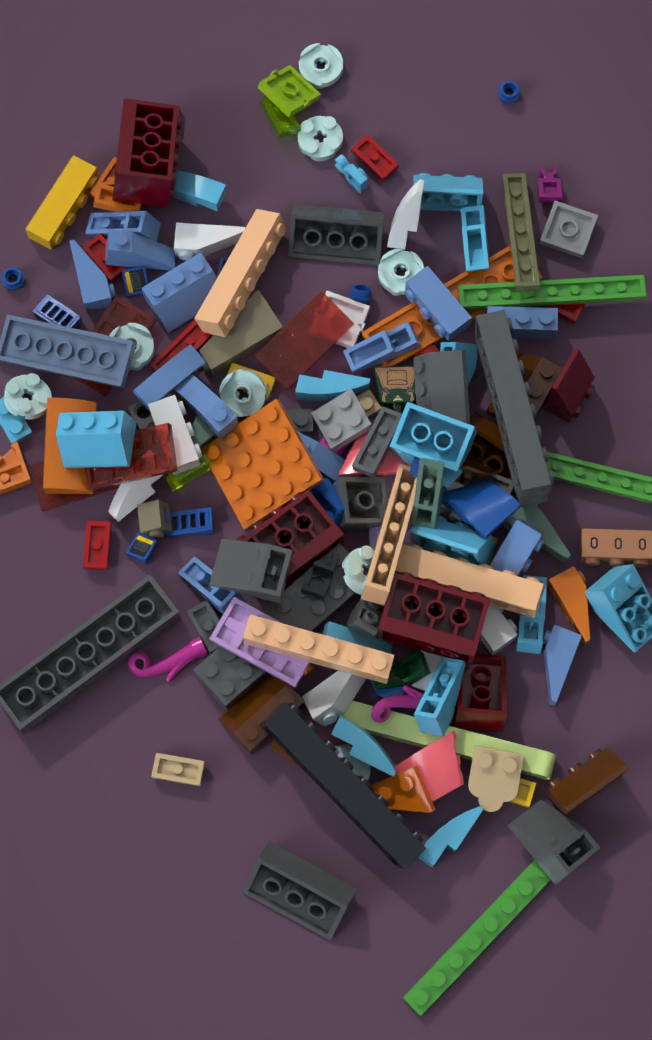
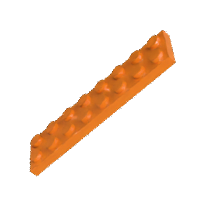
M510 246L489 257L490 269L472 272L465 271L445 283V287L459 302L458 285L515 282ZM538 271L539 281H541L543 277ZM415 302L361 332V336L366 340L383 330L388 332L406 322L413 325L422 346L397 358L381 363L382 367H397L414 357L418 352L445 338H441L436 333L435 325L430 320L423 318L419 311L420 308ZM487 309L466 310L472 317L471 323L476 320L477 315L486 314Z

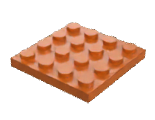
M279 399L273 400L240 422L222 440L216 438L201 449L244 530H249L258 522L269 517L278 507H284L289 504L291 498L297 493H304L324 481L323 476Z

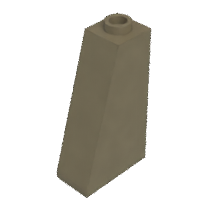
M259 290L254 292L245 302L244 308L240 311L227 337L213 335L199 350L200 356L206 361L202 369L204 372L209 371L212 377L229 368L232 363L236 364L284 335L282 324Z

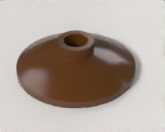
M468 457L460 468L463 471L460 475L468 479H474L475 475L490 476L494 474V470L491 467Z

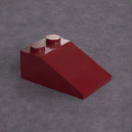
M574 349L552 386L545 407L546 411L570 423L573 417L578 418L584 407L581 405L584 397L589 399L595 389V386L592 385L595 377L579 349Z
M475 654L472 665L465 664L454 711V727L468 730L503 732L507 717L506 656Z

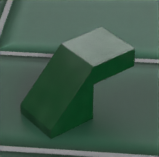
M418 650L400 662L393 661L387 684L374 680L373 682L377 690L403 687L404 685L410 686L431 672L424 653Z

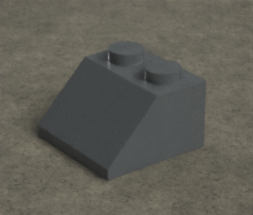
M340 477L332 484L345 507L339 524L341 531H362L382 525L388 504L385 477Z

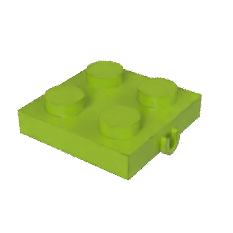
M291 65L280 71L273 70L270 76L260 81L258 89L288 117L318 101L321 96Z

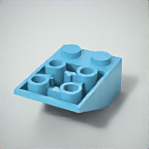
M634 564L614 566L584 592L594 612L633 652H637L652 638V599Z

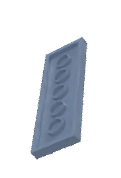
M7 314L0 338V361L125 388L137 343L132 340Z

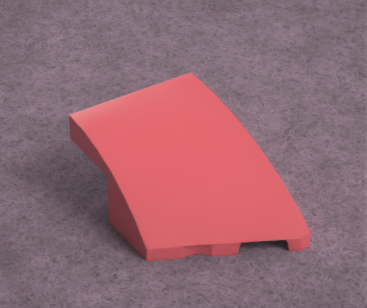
M369 431L354 440V444L349 450L347 458L338 472V476H367L354 471L352 464ZM389 448L375 477L396 475L399 464L409 465Z
M455 731L441 737L395 766L397 769L395 775L417 766L432 802L464 785L463 774L460 770V756L456 755L454 740L457 738Z

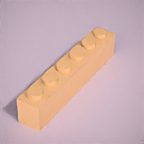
M256 209L194 318L202 332L227 337L230 329L233 328L235 320L244 308L250 293L254 290L259 277L265 271L269 259L275 253L279 241L285 235L287 227L280 213Z
M399 464L361 595V599L383 606L390 591L407 530L417 483V477L410 474L411 467Z
M403 544L395 569L397 574L407 572L414 575V578L424 581L427 578L437 581L438 585L448 587V585L457 586L462 589V592L468 594L472 592L482 593L486 595V599H490V606L536 618L544 592V584L540 583L536 578L527 577L525 579L518 577L511 571L504 570L500 572L493 570V567L487 564L475 565L465 558H450L440 551H433L432 553L425 551L421 546L415 544L410 546Z
M251 614L243 636V641L246 645L385 684L388 682L394 661V655Z

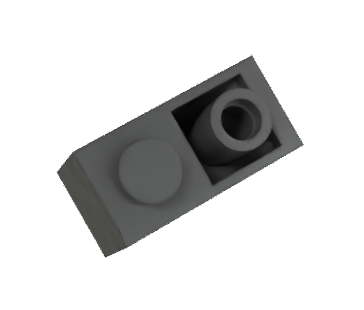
M361 599L350 613L346 626L365 638L375 636L378 632L385 605Z

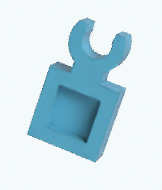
M342 154L335 159V167L345 175V179L360 194L367 189L368 176L361 168L357 169L353 164H350Z

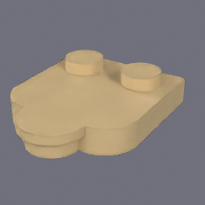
M474 746L468 787L474 796L479 797V804L485 811L495 812L501 808L503 802H509L516 797L524 754Z

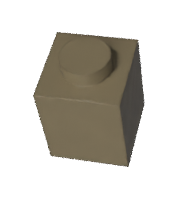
M155 500L137 505L141 533L150 536V538L157 539L164 537L165 533L172 532L169 504L161 500Z

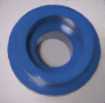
M506 81L499 86L498 96L503 102L513 103L520 97V87L514 81ZM511 91L513 94L507 95L505 92Z
M11 267L3 272L1 280L5 288L17 290L23 286L25 276L20 269ZM12 277L18 278L16 282H10V279Z
M355 284L350 290L349 296L353 300L364 304L372 299L371 288L367 285Z

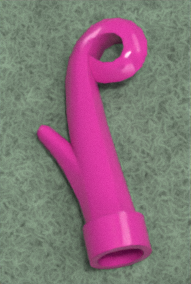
M201 637L190 641V644L152 666H150V661L146 654L136 652L130 656L128 667L138 677H152L170 671L166 678L167 682H170L183 667L196 658L199 659L207 655L208 651ZM137 659L144 661L143 669L135 665Z
M404 685L403 690L408 695L390 696L381 699L373 706L371 717L375 722L382 723L390 717L391 707L417 709L424 693Z

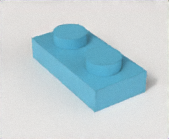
M4 397L0 398V425L11 444L16 441L19 443L32 436L33 433L24 417L11 414L4 404Z

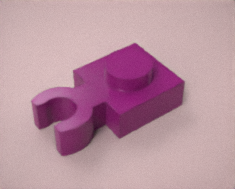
M544 165L540 166V178L537 181L538 202L562 201L561 178H555L557 173L555 165L552 166L550 173L545 172Z

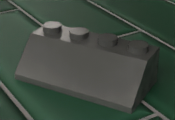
M293 204L288 257L379 266L385 212Z
M465 350L430 352L414 357L413 368L415 372L417 405L470 424Z
M269 841L258 857L243 893L331 941L357 888Z

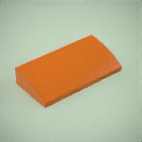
M47 397L43 489L46 494H93L94 467L65 468L56 438L59 413L97 412L96 402Z

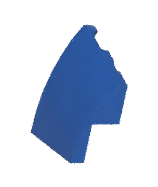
M487 480L443 492L442 504L450 512L454 511L468 526L471 524L485 539L521 507V504L509 493Z

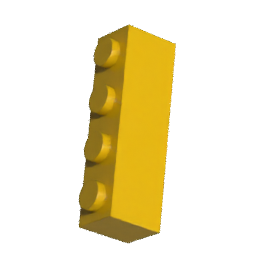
M74 155L72 156L26 227L27 235L31 240L50 250H53L55 245L61 243L64 231L74 223L78 209L84 207L88 199L87 195L99 179L97 167Z

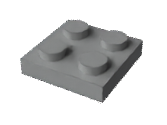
M554 201L539 244L583 259L598 215Z
M352 389L347 390L311 413L333 452L370 431L372 427L370 419Z

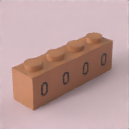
M582 529L579 534V562H585L587 566L610 563L612 567L624 564H634L638 568L648 567V564H652V531Z

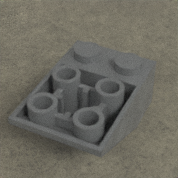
M221 539L209 586L281 603L293 559V552L291 549L270 544Z
M542 800L538 801L508 825L509 829L555 885L600 849V846L585 828Z

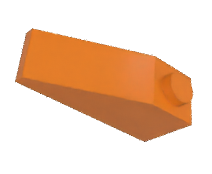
M573 566L549 579L547 587L573 631L582 635L580 642L584 647L590 641L588 603L584 593L587 590L585 585L587 581L580 570L577 571Z

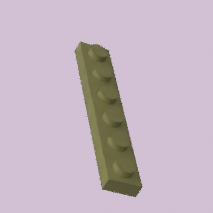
M503 174L502 184L516 292L539 291L540 281L526 174Z

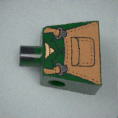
M413 366L374 367V381L381 408L383 406L403 414L407 402L415 403V372Z

